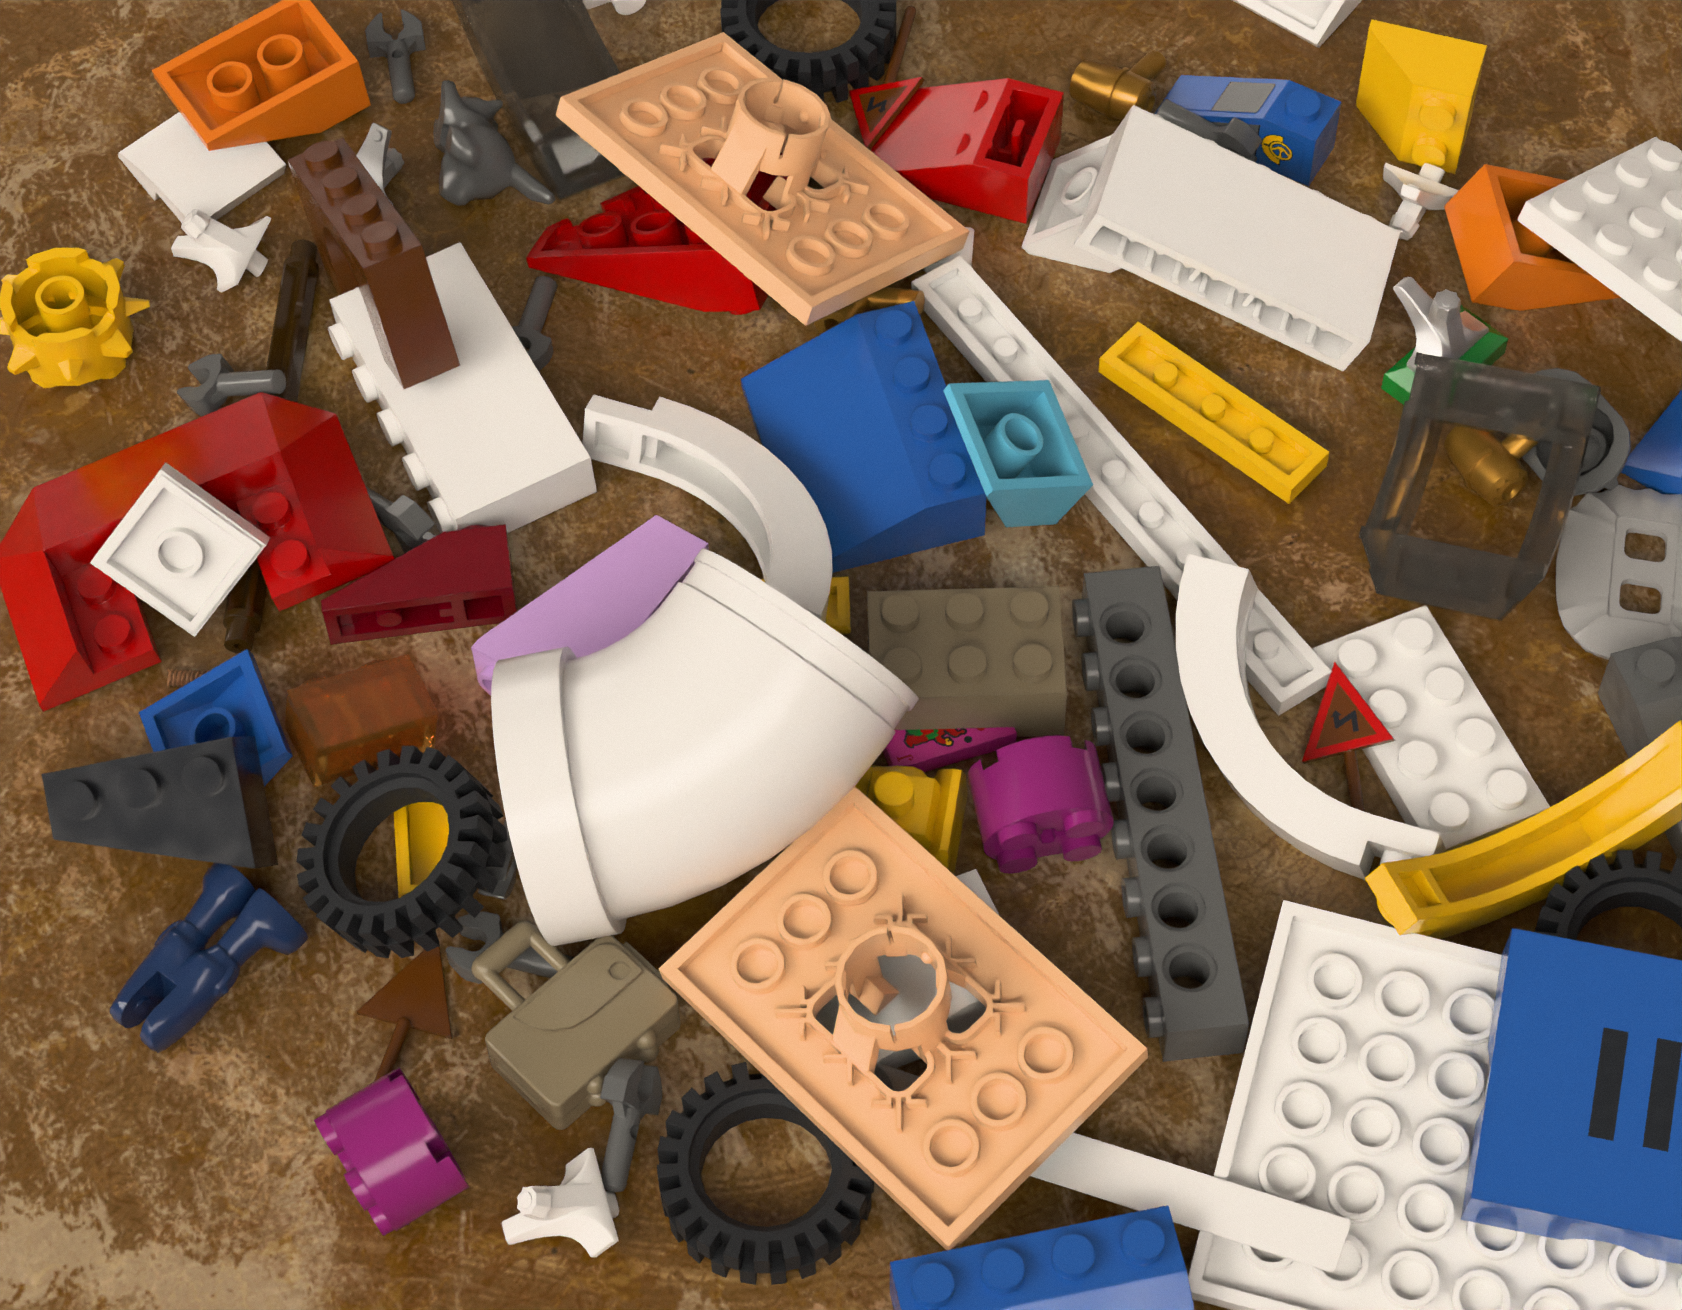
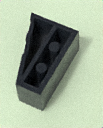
M255 736L228 737L42 774L54 840L255 869L278 865Z

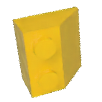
M1371 19L1356 107L1398 161L1419 165L1420 167L1424 163H1428L1443 169L1445 172L1456 174L1471 122L1487 45Z

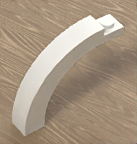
M592 396L585 408L583 446L591 459L663 480L706 502L731 522L746 539L757 557L765 583L799 604L823 622L826 621L833 572L832 548L827 528L812 497L783 462L744 432L690 406L659 397L651 411L601 396Z
M1187 554L1179 585L1176 610V653L1181 684L1190 714L1203 743L1230 787L1250 811L1276 835L1302 853L1335 870L1364 880L1369 875L1374 856L1381 858V865L1385 862L1419 858L1445 852L1446 848L1440 833L1379 817L1350 807L1326 795L1307 782L1284 761L1261 730L1249 695L1245 648L1248 623L1258 591L1252 574L1246 568Z

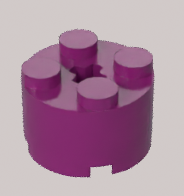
M1054 735L1031 738L996 750L998 762L985 770L982 768L981 759L969 769L967 775L984 852L987 856L997 860L1000 872L1013 874L1027 871L1037 865L1038 857L1063 853V857L1067 861H1083L1101 853L1100 839L1112 829L1114 820L1097 750L1092 742L1085 740L1084 749L1073 748L1070 736Z
M400 1067L326 1110V1113L314 1119L326 1144L334 1155H338L347 1172L344 1174V1177L364 1211L368 1210L383 1236L393 1230H400L469 1188L465 1180L466 1178L432 1118L428 1116L422 1104L418 1103L420 1098Z

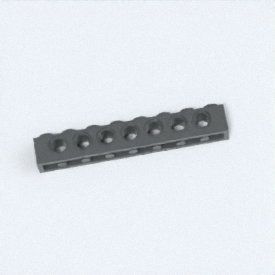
M1160 566L1084 573L1082 599L1072 600L1073 626L1076 637L1086 636L1089 652L1082 653L1081 656L1083 682L1086 691L1096 690L1099 707L1091 709L1093 738L1095 746L1106 745L1109 763H1102L1101 771L1109 802L1116 801L1119 820H1114L1111 829L1113 851L1116 860H1127L1130 876L1129 878H1122L1121 881L1124 912L1126 918L1137 917L1140 937L1132 938L1134 969L1137 978L1148 977L1151 997L1143 998V1018L1148 1038H1159L1163 1062L1243 1053L1249 1020L1186 698L1180 679L1176 647ZM1127 638L1134 642L1120 643L1115 641L1114 639ZM1138 692L1143 694L1144 697L1131 698L1123 693ZM1145 746L1152 748L1156 752L1142 754L1132 748ZM1156 802L1166 806L1167 809L1153 811L1145 808L1142 804ZM1158 859H1167L1179 866L1172 869H1164L1152 862ZM1169 917H1178L1186 920L1190 926L1173 928L1162 920ZM1188 976L1198 980L1202 986L1187 989L1177 985L1173 979Z

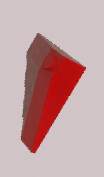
M703 158L702 160L712 167L716 159ZM759 171L746 197L763 210L776 211L777 209L767 202L763 196L778 175ZM781 176L787 181L788 176ZM640 186L601 202L600 205L603 213L590 216L579 225L572 226L571 221L565 218L546 227L526 256L528 267L702 312L728 311L734 315L748 314L760 310L769 296L648 193L645 194V190Z

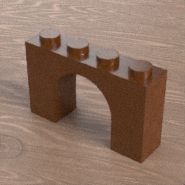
M344 138L315 143L308 147L303 154L288 159L287 161L327 277L339 295L359 287L384 361L403 389L460 366L422 244Z

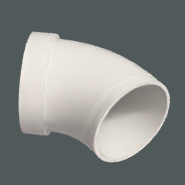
M707 549L700 550L694 559L695 565L682 583H677L661 606L641 626L614 644L578 658L569 647H562L498 660L493 669L491 686L492 726L498 777L508 831L520 879L529 907L542 936L551 946H558L621 934L624 931L627 918L671 907L727 884L771 859L814 827L855 787L896 733L895 727L906 711L913 709L919 700L918 696L892 672L828 624L748 571Z

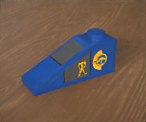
M1181 75L1165 97V99L1176 103L1217 126H1225L1234 117L1247 123L1262 139L1261 144L1253 154L1257 157L1255 163L1264 165L1272 171L1308 187L1335 145L1341 101L1291 80Z

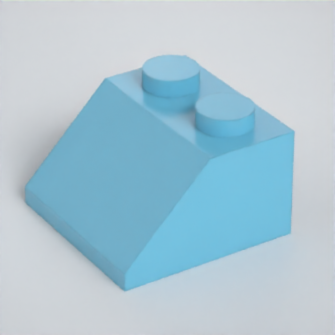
M1049 380L949 383L943 390L986 497L1005 527L1054 525L1093 486Z

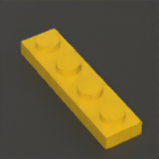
M1137 322L1099 359L1098 372L1288 504L1327 467L1329 451L1140 322Z

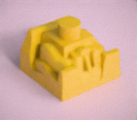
M871 765L855 787L954 875L968 795L966 774L958 769H941L937 771L934 778H929L921 769L913 766Z

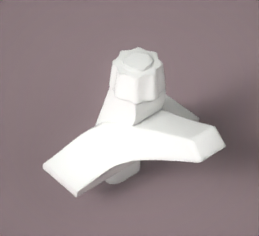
M1385 163L1383 180L1390 184L1403 200L1396 214L1392 215L1389 224L1390 227L1400 231L1399 239L1408 241L1412 238L1420 226L1418 223L1427 209L1444 210V205L1459 191L1440 183L1445 174L1443 169L1424 163L1417 175Z
M193 209L182 221L181 229L187 235L177 236L171 247L173 256L207 264L214 270L217 277V290L222 293L238 285L246 269L256 277L261 275L268 259L257 251L256 248L272 218L266 216L247 227L231 229L212 219L199 209Z
M594 1148L586 1149L566 1164L565 1176L560 1186L523 1187L521 1193L517 1196V1209L520 1210V1213L502 1221L508 1245L542 1237L564 1236L579 1242L587 1250L590 1257H597L619 1241L613 1218H616L619 1214L615 1193L605 1191Z

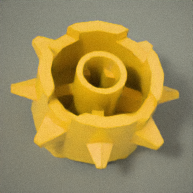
M53 248L33 254L26 259L28 268L18 275L7 274L1 280L0 310L3 316L0 317V334L10 335L14 346L7 366L9 372L17 375L27 371L32 381L39 386L53 388L55 386H80L99 379H111L116 377L126 367L125 358H128L133 352L131 345L134 328L130 315L150 307V303L146 299L123 296L119 283L125 267L122 260L115 258L102 263L89 258L87 250L81 248Z

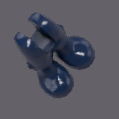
M214 863L203 876L202 894L184 920L172 923L158 936L154 948L127 980L111 1005L109 1012L113 1019L125 1028L135 1027L145 1020L140 1032L141 1041L149 1049L160 1053L188 1033L214 1004L229 992L239 976L240 967L258 950L266 947L276 952L290 955L307 941L308 935L289 912L261 888L255 890L250 881L241 872L231 865ZM235 918L234 923L215 945L205 949L212 935L227 921Z

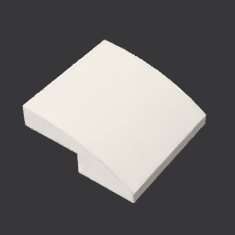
M180 112L118 154L119 159L153 200L161 198L181 223L193 209H199L214 220L219 219L283 175L286 168L285 162L267 142L208 151Z

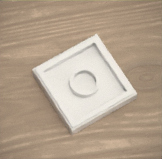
M165 462L90 563L195 637L265 548L270 537Z

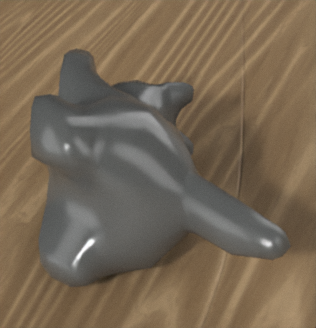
M445 80L441 85L439 118L435 119L433 131L435 147L445 153L441 161L439 176L440 195L456 206H465L474 200L492 199L510 186L532 201L548 205L552 204L556 200L553 192L515 162L514 154L507 139L497 131L498 124L494 120V116L502 108L503 101L499 99L485 101L478 97L468 96L460 98L455 83Z

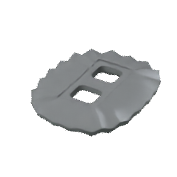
M1618 485L1611 491L1587 493L1577 506L1569 509L1565 527L1561 533L1556 558V600L1558 613L1565 630L1586 652L1609 660L1611 653L1670 637L1682 636V494H1661L1650 488L1633 490ZM1628 533H1639L1661 537L1666 544L1664 560L1653 562L1628 557L1624 552L1625 536ZM1631 584L1657 589L1661 594L1660 612L1648 614L1623 609L1619 603L1621 586Z

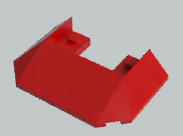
M259 392L32 488L0 543V588L39 707L43 712L162 662L139 597L90 562L165 462L270 537L267 545L258 555L257 561L271 598L279 612L367 575L395 559L341 423L335 413Z

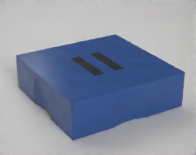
M1512 928L1501 956L1487 1046L1490 1066L1484 1106L1475 1124L1461 1220L1558 1240L1588 1239L1603 1241L1622 1246L1647 1258L1682 1264V960Z

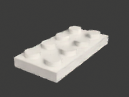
M1427 605L1313 648V651L1331 671L1334 662L1337 663L1396 740L1362 750L1405 823L1440 833L1446 848L1445 852L1494 835L1550 807Z

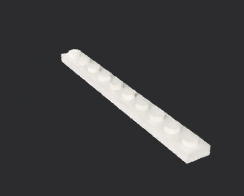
M961 255L911 282V290H919L924 293L925 304L923 310L986 382L1050 381L1093 483V486L1085 495L1148 567L1160 566L1163 584L1177 600L1187 554L1238 566ZM1258 589L1247 630L1245 648L1246 676L1249 683L1279 716L1325 688L1332 671Z

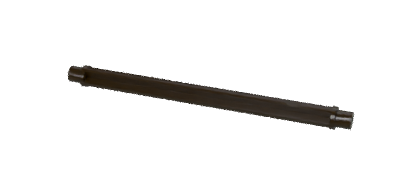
M304 239L296 240L292 243L290 257L284 261L266 370H281L286 378L285 390L281 394L270 395L294 402L298 400L319 266L316 263L318 248L313 242ZM257 558L227 596L223 625L227 629L224 646L233 653H241L246 649L251 651L254 635L261 627L267 584Z

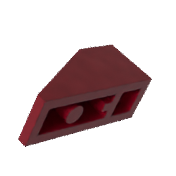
M506 524L496 526L471 525L462 530L442 532L321 600V609L330 645L499 624L517 612Z

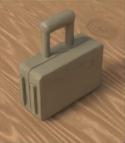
M520 921L477 956L472 963L471 970L474 977L482 981L512 1010L511 1013L486 1034L485 1042L492 1068L558 1130L569 1127L591 1106L600 1107L607 1102L600 1098L604 1078L619 1058L652 1062L658 1056V1047L680 1028L678 999L672 991L673 988L662 978L660 972L627 941L621 944L613 935L595 939L570 961L559 949L547 943L533 923L530 921ZM532 947L557 973L525 1000L499 973L528 948Z

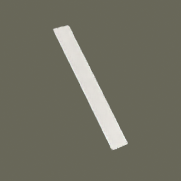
M1072 1133L1030 1175L1138 1211L1168 1205L1172 1220L1175 1223L1327 1272L1335 1271L1351 1226V1221L1347 1218L1076 1133Z

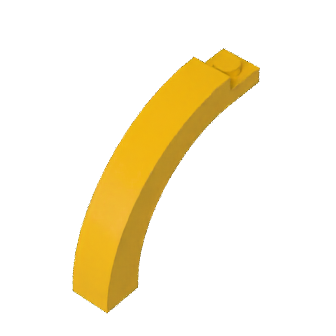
M1682 720L1675 723L1649 745L1601 778L1561 802L1512 827L1450 851L1419 858L1382 863L1365 877L1377 898V906L1380 913L1395 927L1399 935L1417 933L1437 939L1449 937L1490 923L1547 898L1554 885L1558 883L1562 886L1566 873L1577 865L1583 872H1586L1590 859L1604 854L1608 865L1614 862L1617 851H1634L1682 820Z

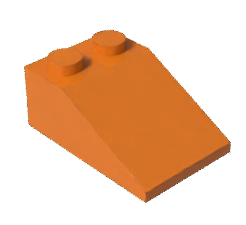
M282 0L152 70L156 81L208 151L322 133L371 106L358 60L311 0Z
M1484 164L1444 205L1472 303L1523 311L1621 298L1517 221L1526 201L1568 180Z

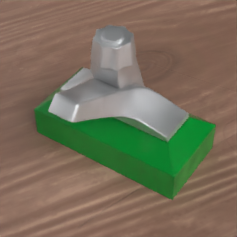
M1405 277L1393 287V290L1399 297L1413 323L1417 338L1416 346L1384 374L1381 389L1428 423L1505 353L1508 338L1462 306L1456 292L1445 289L1437 292L1433 300L1412 277Z

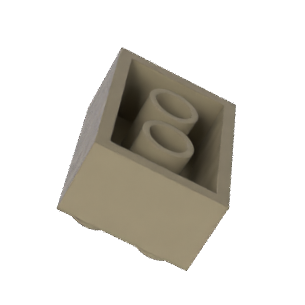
M1059 586L867 591L868 654L904 682L919 698L913 709L906 711L894 730L1014 727L1017 732L1016 737L1064 736L1067 687Z

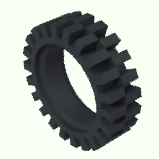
M721 0L722 32L727 34L782 80L785 79L806 87L817 94L823 102L824 92L832 91L836 103L848 100V84L854 89L869 87V77L878 81L885 73L884 63L889 64L896 42V0H841L857 13L860 19L858 30L842 45L827 51L813 53L792 52L779 48L769 42L760 32L757 26L760 17L769 6L779 0Z
M402 746L400 758L390 749L378 752V770L365 759L352 766L358 781L351 785L340 776L331 787L341 797L334 805L320 798L313 810L325 819L323 824L318 825L306 822L301 835L315 846L299 848L297 853V863L307 870L297 874L299 887L308 893L303 897L308 908L317 914V918L355 948L364 953L369 950L376 957L389 958L391 950L400 958L414 956V942L428 952L440 946L436 929L439 927L452 938L464 928L455 915L463 908L475 918L484 907L473 897L477 888L491 894L495 890L498 880L486 870V867H504L506 853L496 845L497 843L507 841V828L498 821V819L504 817L500 805L492 799L493 795L460 763L451 756L447 755L445 757L439 750L426 747L425 752L422 753L416 746ZM417 802H434L442 805L448 815V841L441 860L430 875L413 891L400 898L385 902L362 899L356 887L355 869L362 847L374 829L391 813L406 805Z
M1633 850L1617 851L1614 863L1608 865L1604 854L1590 859L1586 872H1583L1577 865L1566 873L1562 886L1556 883L1549 892L1546 904L1542 906L1535 932L1577 940L1578 933L1589 920L1604 911L1618 907H1641L1657 911L1675 921L1682 928V860L1677 858L1672 871L1660 867L1662 853L1647 850L1643 864H1636L1633 859Z
M746 1062L731 1065L732 1079L723 1082L718 1071L705 1077V1092L699 1095L691 1088L682 1097V1113L680 1114L672 1110L665 1122L667 1137L660 1136L657 1149L659 1158L657 1174L665 1217H669L671 1231L678 1243L682 1240L687 1242L688 1254L699 1264L705 1257L710 1259L712 1272L726 1278L730 1268L739 1270L741 1283L756 1285L757 1273H770L771 1285L787 1283L786 1271L798 1268L801 1279L816 1274L815 1262L823 1257L830 1266L841 1257V1244L844 1241L851 1246L860 1235V1220H867L871 1210V1193H874V1181L762 1073L749 1075ZM761 1118L783 1119L803 1127L814 1135L826 1150L832 1166L828 1187L815 1206L806 1214L793 1221L769 1227L742 1223L730 1218L719 1210L706 1194L701 1174L707 1154L723 1134L743 1122Z

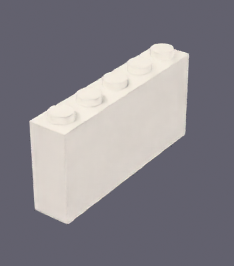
M1133 105L1110 138L1074 246L1338 370L1344 371L1370 342L1400 231L1377 221L1372 216L1362 214L1326 197L1317 190L1310 189L1286 178L1264 165L1257 164L1225 149L1212 140L1202 138L1157 114L1150 113Z
M461 242L426 257L460 366L403 389L384 361L359 287L330 299L336 324L328 327L331 340L342 360L352 357L356 363L357 368L353 369L352 373L364 400L367 403L377 400L382 411L377 413V418L390 445L393 447L401 443L408 454L402 457V461L413 486L417 491L426 487L433 500L427 502L440 533L462 530L471 525L496 526L506 524L507 533L597 492L591 457Z

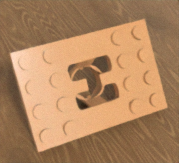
M724 32L560 97L556 116L805 326L962 250L970 231L834 122L831 119L827 105L817 94L800 84L785 79L782 80ZM713 158L716 160L712 167H710L702 159ZM759 171L778 175L763 196L767 202L777 209L776 211L763 210L746 197ZM781 176H788L787 181ZM810 177L823 186L824 189H813L807 186Z
M856 787L843 797L814 827L792 842L659 968L662 978L946 1250L958 1248L1148 1058L1147 1048ZM908 954L916 955L924 963L931 964L936 971L937 995L926 1011L909 1022L895 1024V1035H893L890 1025L872 1023L865 1019V1017L855 1013L848 1003L849 993L857 998L875 1016L900 993L883 977L878 956L898 957L907 956ZM949 981L967 989L986 1007L985 1013L968 1030L959 1034L949 1031L946 1023L952 1001ZM837 995L839 1009L832 1035L816 1020V1016ZM879 1049L890 1051L911 1049L927 1064L925 1072L909 1088L899 1092L888 1088L874 1074Z

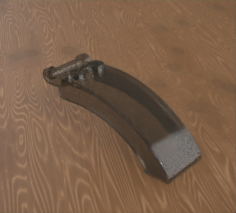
M451 0L496 99L503 101L502 111L528 157L555 196L561 201L626 176L556 116L560 97L620 73L595 28L583 1Z

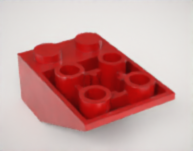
M1010 78L919 88L872 147L871 152L930 199L1026 224L1061 140L1064 92Z

